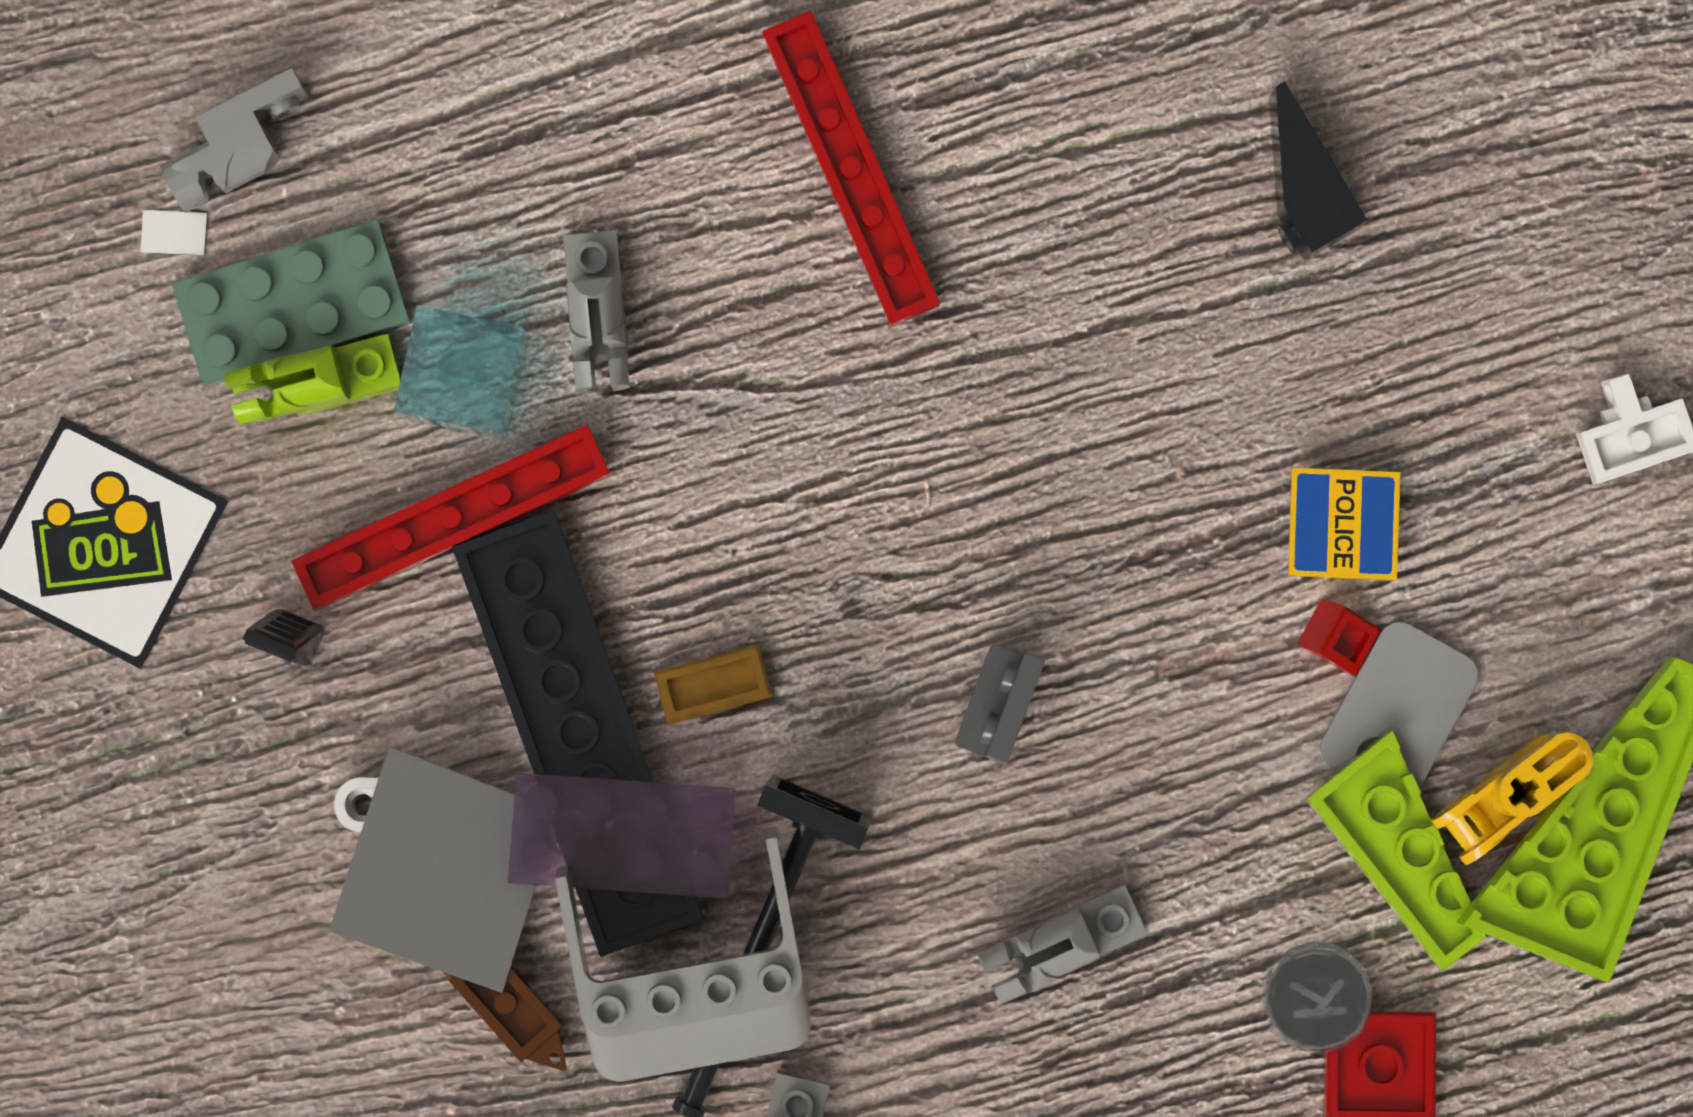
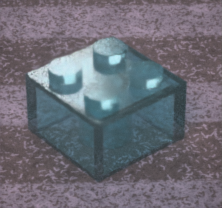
M417 305L394 412L405 420L507 441L530 336L524 327Z

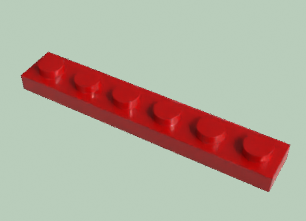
M807 11L763 30L762 37L890 327L939 307L940 301L812 11Z
M587 424L293 559L291 562L312 609L318 611L451 550L456 545L477 538L611 476V473Z

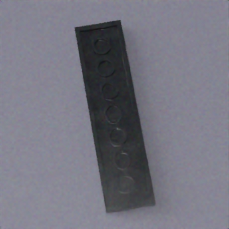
M556 511L546 512L452 547L566 864L569 865L573 884L600 957L703 920L702 911Z

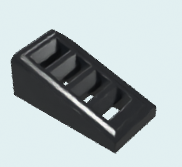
M276 609L250 626L242 640L249 646L307 667V665L312 664L324 635V627L283 609Z

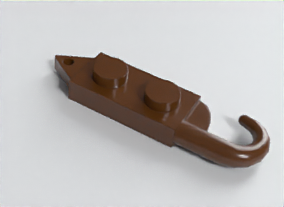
M512 965L503 993L443 972L449 979L448 981L520 1062L527 1059L561 1071L567 1069L560 1028L564 1024ZM557 1053L560 1056V1061L553 1063L550 1059L551 1054Z

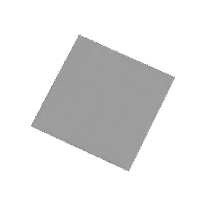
M389 747L329 932L503 993L553 832V825L546 806Z

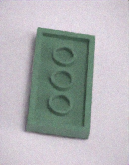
M378 219L171 283L202 385L206 388L224 383V372L260 364L285 355L302 353L331 344L336 348L412 324L382 226Z

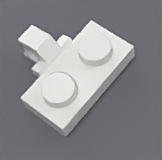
M1628 373L1601 382L1609 408L1600 411L1603 425L1576 433L1593 485L1693 452V427L1683 398L1652 407L1648 396L1637 398Z

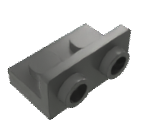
M992 645L987 653L955 739L956 746L1003 764L1008 763L1045 659L1027 652L1020 654L998 645Z

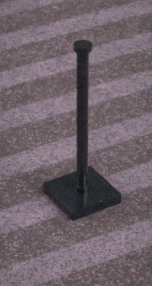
M774 774L765 785L757 804L761 808L792 820V826L796 828L782 861L789 900L816 837L823 838V835H827L860 850L872 820L870 815ZM774 882L743 954L769 950L781 921ZM720 1063L694 1068L683 1096H676L672 1109L685 1117H703L706 1112L703 1102Z

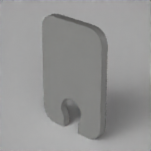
M1395 622L1384 627L1376 638L1357 676L1322 737L1320 752L1324 761L1339 771L1357 756L1358 747L1363 741L1368 738H1380L1386 732L1393 730L1401 747L1399 750L1408 770L1413 774L1420 789L1476 687L1478 669L1474 661L1410 624Z

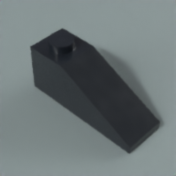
M1284 81L1274 88L1269 97L1277 216L1281 221L1277 225V230L1287 249L1291 253L1299 251L1303 260L1306 261L1360 230L1368 220Z

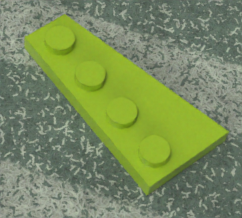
M1391 730L1307 795L1305 799L1439 970L1445 971L1486 938V934L1457 923V920L1469 907L1471 901L1458 873L1452 867L1443 847L1442 837L1431 821L1420 796L1422 793L1413 774L1408 770L1399 750L1401 747L1393 730Z

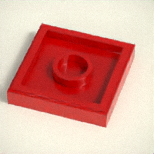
M1369 1011L1359 1033L1341 1046L1324 1050L1323 1117H1436V1013Z

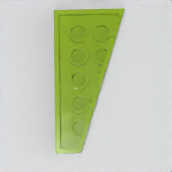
M1667 657L1592 751L1593 767L1590 773L1548 806L1457 920V923L1600 981L1610 983L1693 762V664L1677 657Z

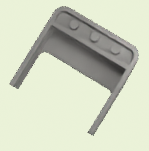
M776 827L765 829L766 844L783 930L782 940L775 948L603 981L594 980L590 977L569 865L558 867L555 882L581 1018L594 1065L605 1078L622 1082L784 1052L799 1047L807 1039L811 1029L810 1011Z

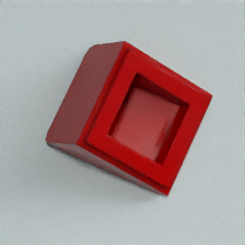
M1322 599L1302 633L1298 645L1311 654L1356 677L1381 629L1346 606Z

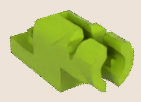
M389 334L337 348L331 344L224 372L226 388H232L234 394L260 388H267L271 393V398L266 401L254 398L232 404V410L239 425L267 421L293 413L304 416L404 388Z

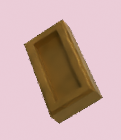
M759 644L654 672L667 725L773 697Z

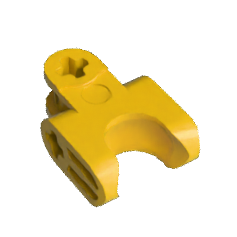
M1569 732L1534 737L1489 772L1479 785L1466 793H1462L1443 808L1431 821L1437 829L1444 826L1447 827L1464 849L1459 857L1465 865H1468L1499 844L1512 829L1526 818L1540 813L1585 778L1593 767V753L1590 745L1581 736ZM1510 783L1516 784L1517 789L1515 791ZM1512 795L1516 802L1511 803L1509 797Z

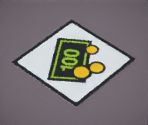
M61 417L0 533V598L142 669L229 501Z

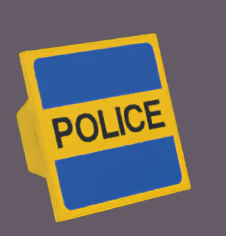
M1291 468L1288 576L1396 581L1398 569L1400 472Z

